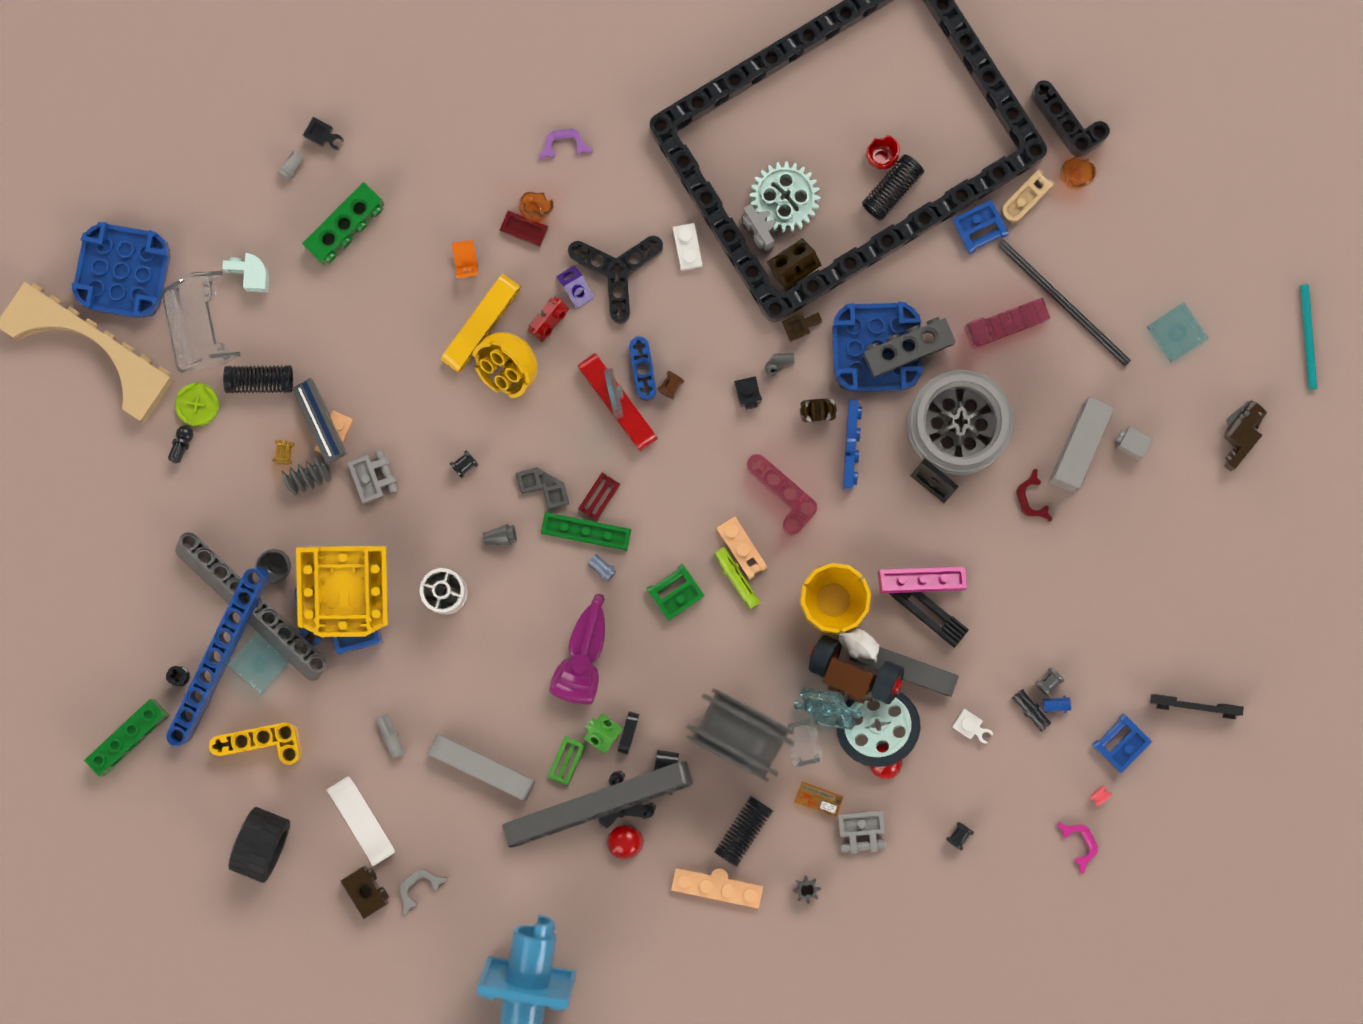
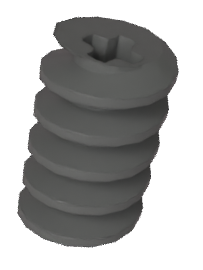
M323 456L322 462L315 457L314 465L306 461V468L298 464L297 472L290 467L289 475L283 470L281 471L288 490L294 495L298 494V487L302 492H305L307 485L311 489L315 487V482L318 485H322L323 478L327 482L331 481L330 468Z

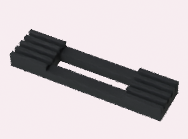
M922 592L888 593L953 648L958 645L969 631L955 617L946 613ZM913 595L945 622L944 626L941 627L908 600L909 597Z
M1151 694L1150 703L1157 704V709L1169 710V706L1222 713V718L1236 719L1235 715L1243 716L1244 710L1243 706L1229 704L1212 706L1177 701V697Z

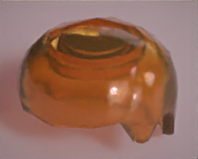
M1078 156L1073 157L1063 163L1060 169L1061 180L1071 189H1083L1089 186L1096 177V167L1090 159L1082 160Z
M525 192L519 199L518 205L521 214L526 219L532 222H540L550 215L554 208L553 199L547 200L543 192Z

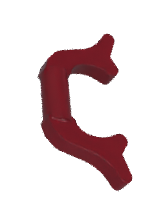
M1033 469L1029 479L1020 484L1016 489L1021 511L1026 516L1042 517L1051 522L1052 517L1048 513L1049 506L1046 505L1040 510H1033L1029 507L1025 493L1026 488L1030 485L1041 484V481L1037 478L1038 470Z

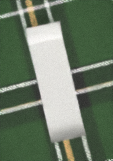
M349 776L325 790L338 807L369 858L372 867L395 853L392 844Z

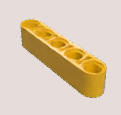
M502 274L441 357V361L460 373L472 358L475 347L487 337L517 296L521 286L505 274Z

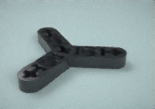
M649 236L615 258L584 242L574 241L569 245L568 254L574 262L608 277L611 319L617 324H623L630 318L627 276L659 256L663 251V242L657 236ZM652 241L654 244L658 242V250H649L647 252L649 257L645 258L644 252L640 248L643 247L645 251L650 247L649 242ZM580 246L583 253L588 255V250L592 252L589 254L587 262H585V256L581 254L577 257L574 256L572 249H577ZM632 253H639L642 259L638 264H633L629 261V256ZM595 255H600L604 259L603 264L599 267L591 263ZM615 265H619V268L623 269L619 274L620 280L625 279V282L617 281L611 283V280L616 281L615 272H611ZM617 286H621L625 290L624 296L616 298L612 294V290ZM613 301L619 303L626 301V304L622 303V311L626 312L622 316L623 319H618V316L614 315L618 311L617 304L613 305Z

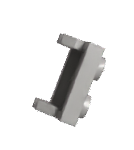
M749 204L743 208V220L741 222L747 232L751 230L753 233V242L758 250L763 249L766 254L773 249L774 240L771 235L776 221L773 219L766 222L765 219L771 214L770 211H761L757 214L752 204Z

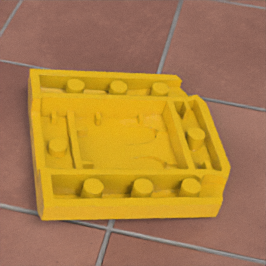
M387 546L296 547L297 617L299 627L305 628L319 637L367 636L389 624Z

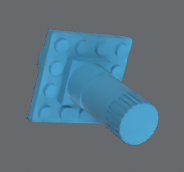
M539 915L535 926L521 925L514 928L509 959L488 956L478 984L477 994L482 995L485 999H495V997L503 999L500 1024H542L546 1006L556 1011L568 1010L577 971L552 967L557 935L553 932L555 930V923L550 917Z

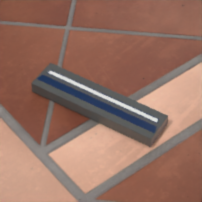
M309 378L293 387V393L325 462L331 464L347 454L346 449L314 380Z

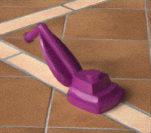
M602 594L594 596L591 605L585 609L578 619L569 640L568 649L571 658L565 659L560 663L551 680L550 694L571 703L590 705L594 702L597 693L599 675L598 669L592 663L600 657L605 640V617L602 609L605 598Z

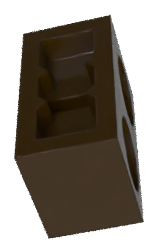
M803 238L767 261L773 276L785 290L822 266L815 250Z

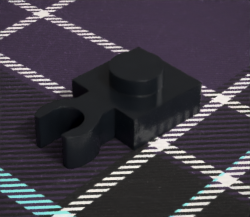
M315 117L311 119L303 133L304 138L321 147L327 142L334 150H339V147L333 144L334 140L340 139L344 141L342 136L331 134L332 126Z

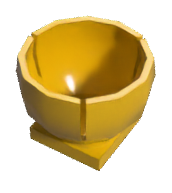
M830 562L813 569L802 584L804 586H801L799 604L806 621L821 632L839 635V632L846 633L858 628L870 610L871 591L866 578L860 580L863 575L847 564Z

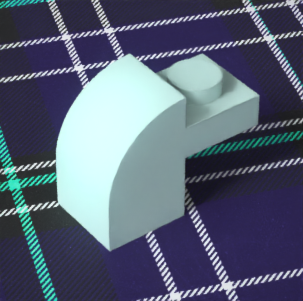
M245 253V262L242 258L231 257L229 261L223 260L222 269L226 273L244 274L243 288L246 291L269 293V272L258 257Z

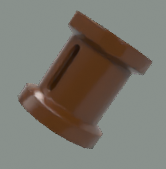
M668 371L665 381L656 390L673 400L675 397L674 393L679 385L684 383V380L675 373Z

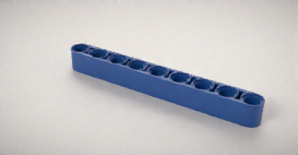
M255 567L248 569L243 574L167 731L166 738L170 745L175 747L181 746L192 739L269 579L266 569ZM254 572L259 575L260 580L258 583H255L252 579ZM244 592H247L250 596L249 603L243 600ZM234 612L240 615L239 623L233 619ZM225 631L228 632L231 636L230 642H227L224 639L223 635ZM215 651L221 655L220 662H217L214 658ZM206 671L211 674L212 679L210 682L205 678ZM196 691H199V692L201 693V695H202V700H201V701H198V700L196 699V697H195V692H196ZM187 710L192 713L193 718L191 721L186 717ZM177 730H179V731L182 732V734H183V739H182V740H180V739L177 738V736H176Z

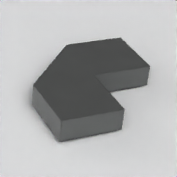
M537 467L516 473L521 495L543 489L548 510L570 505L564 482Z

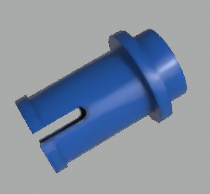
M1064 695L1063 698H1044V713L1064 711V713H1067V711H1071L1070 697Z

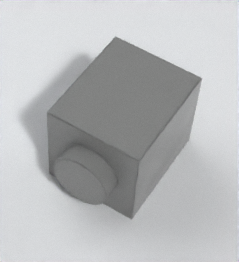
M1128 427L1125 431L1123 429L1120 431L1116 439L1119 442L1116 448L1137 460H1141L1145 456L1153 438L1132 427Z

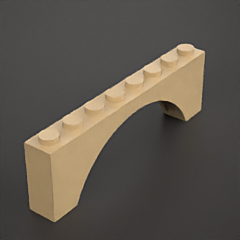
M24 282L1 315L0 329L18 341L31 334L47 330L71 331L94 340L107 352L118 370L123 389L122 410L145 424L174 380L169 377L171 372L162 366H159L158 369L151 365L153 361L143 354L138 357L132 353L134 351L133 347L125 342L120 345L114 341L116 336L107 330L104 333L96 329L98 324L89 318L86 321L78 317L80 313L70 306L68 309H65L60 305L63 301L52 294L50 297H47L43 294L44 289L34 282L31 286Z

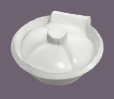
M855 628L850 632L839 634L841 645L851 657L868 665L877 664L876 655L879 651V644L868 633Z

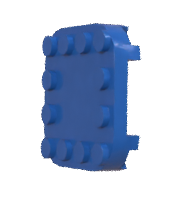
M97 222L98 224L83 232L80 239L82 241L75 281L72 283V292L76 300L85 308L93 311L132 318L153 316L162 301L170 260L168 243L158 233L151 230L145 231L111 225L106 222Z
M900 301L898 303L876 304L851 303L837 312L832 326L833 363L836 381L842 389L851 392L903 391L916 385L922 375V359L873 379L863 358V353L867 351V346L877 342L879 345L887 342L886 339L895 334H898L899 337L907 334L906 330L918 325L921 328L920 315L913 307L909 306L906 302ZM906 341L902 343L905 351L911 352L914 350V345L911 342ZM884 350L882 352L885 360H892L894 358L892 351Z

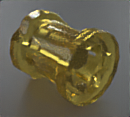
M275 440L277 447L275 458L272 459V462L292 465L290 459L292 447L295 446V443Z

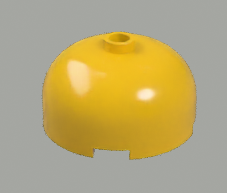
M508 332L491 334L477 345L473 351L472 356L475 357L477 364L474 368L478 376L496 393L500 389L505 394H509V398H517L534 383L537 377L538 362L534 351L526 341L515 334ZM499 366H502L503 369L494 377L493 382L489 374L493 373Z

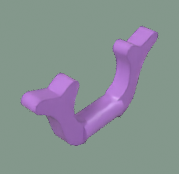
M572 128L556 130L548 134L545 148L538 157L539 159L547 156L554 158L552 142L556 139L574 138L577 141L576 154L578 155L582 152L592 153V148L584 144L577 130Z

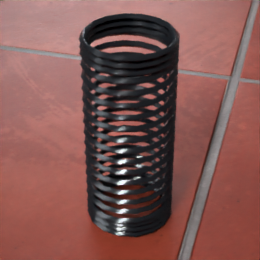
M903 154L897 164H894V167L891 168L892 170H889L884 179L862 201L863 207L878 220L883 221L886 214H889V211H891V208H894L896 202L902 199L901 196H904V193L906 194L909 188H912L914 182H917V179L924 173L923 167L907 154ZM902 169L908 172L914 179L908 176ZM901 173H903L907 178H909L910 181L907 180ZM897 175L902 177L908 184L902 181ZM896 179L903 183L905 187L902 186ZM894 182L897 183L903 190H901L897 185H895ZM890 184L897 188L901 193L896 191ZM885 190L891 193L896 199L890 196ZM880 196H882L884 199H886L890 204H888V203H887L885 200H883Z
M231 365L225 366L223 371L224 391L226 394H234L235 392L237 394L239 392L241 394L242 392L291 393L293 391L292 366L285 365L283 367V365H277L276 367L273 365L272 367L269 365L268 367L265 365L264 367L262 365L260 368L258 365L256 368L254 365L253 369L251 365L249 368L247 365L245 368L243 365L241 368L239 365L237 367L235 365L233 367Z
M749 796L750 798L747 800V803L750 805L745 804L747 808L742 807L746 812L741 810L740 812L743 815L738 814L742 819L736 817L739 822L734 820L735 824H731L735 829L729 827L731 831L728 830L727 832L730 835L725 834L730 840L723 837L726 842L721 841V843L726 847L718 844L720 847H717L714 853L735 867H738L741 862L739 858L743 859L742 855H745L743 851L748 852L746 848H750L749 845H752L751 842H754L753 838L756 839L755 835H759L758 832H761L759 828L762 829V825H765L763 821L767 822L766 818H769L773 812L772 809L752 796Z

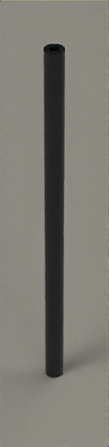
M1005 240L998 245L1003 252L1124 366L1131 361Z

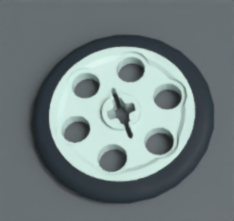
M899 692L890 704L878 701L880 707L875 711L868 709L867 705L870 701L865 700L863 704L848 699L838 714L836 731L841 747L853 760L866 766L883 767L899 762L913 750L919 739L920 717L915 705L906 695ZM892 707H899L901 709V714L897 717H891L888 712ZM854 715H861L863 717V722L860 725L851 723V718ZM875 722H880L881 725H884L881 726L880 731L872 728L876 725ZM898 727L904 728L906 731L902 738H896L893 735V731ZM863 735L867 737L868 742L866 745L858 746L855 743L858 736ZM880 742L889 744V749L884 753L876 749Z

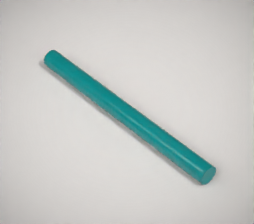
M1309 284L1300 285L1308 389L1314 390L1317 389L1310 289Z

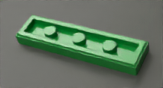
M545 512L541 534L627 551L632 529Z

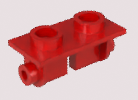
M556 296L553 299L550 298L541 309L546 316L542 317L537 314L528 325V331L543 342L551 335L558 322L566 316L569 307Z

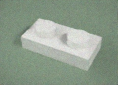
M691 223L673 227L681 271L703 267L695 224Z

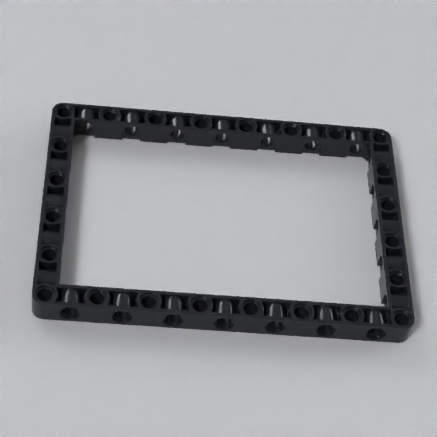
M844 0L651 118L650 132L768 321L776 323L782 321L1031 169L1045 157L1047 153L1046 143L954 0H923V2L1018 150L1008 157L1003 156L985 167L970 180L967 178L934 202L931 203L930 201L916 209L898 224H892L875 234L862 246L854 247L834 259L832 264L821 271L818 269L798 281L793 288L783 294L776 292L772 287L768 274L756 255H752L746 245V239L734 220L729 218L725 212L721 199L711 183L705 180L700 171L699 164L687 145L682 143L677 131L894 0ZM945 3L947 9L940 10L936 4ZM848 11L851 17L847 19L842 18L840 13ZM810 33L814 36V39L807 41L803 38V35ZM968 39L971 45L963 46L960 40ZM773 55L777 58V61L769 63L766 61V58ZM990 75L994 81L987 83L984 81L983 76ZM731 78H738L740 84L733 86L729 83V80ZM700 100L704 105L701 108H694L692 102ZM1006 112H1015L1017 118L1009 119ZM659 122L667 126L662 131L655 129V125ZM1030 148H1038L1040 155H1032ZM680 159L689 161L687 167H680L677 163ZM1000 170L1003 173V178H995L993 171ZM958 192L964 193L966 200L959 201L955 194ZM708 195L712 198V202L703 204L700 199L702 196ZM926 215L929 217L930 222L923 224L919 221L918 217ZM726 232H732L735 235V239L727 241L723 235ZM888 237L892 240L893 244L886 247L882 244L881 239ZM852 260L856 267L854 269H847L844 266V262ZM754 268L758 271V276L750 278L747 276L746 271ZM811 282L816 283L819 289L816 292H810L806 287L807 284ZM777 305L781 308V313L773 315L770 313L769 308Z

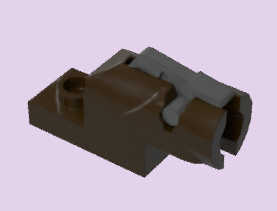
M1253 400L1247 401L1226 420L1228 428L1224 438L1237 449L1233 448L1225 458L1227 462L1224 467L1230 472L1237 468L1262 437V434L1256 429L1259 428L1267 412Z

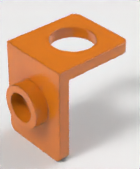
M473 240L453 242L452 250L456 266V278L477 276L478 264Z

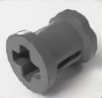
M1049 668L1048 673L1040 681H1036L1035 685L1049 697L1051 691L1065 680L1057 671Z

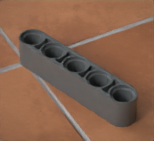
M879 647L878 654L876 655L877 664L875 665L862 663L850 656V661L877 671L881 669L886 661H890L904 668L903 680L950 697L953 695L959 678L954 673Z

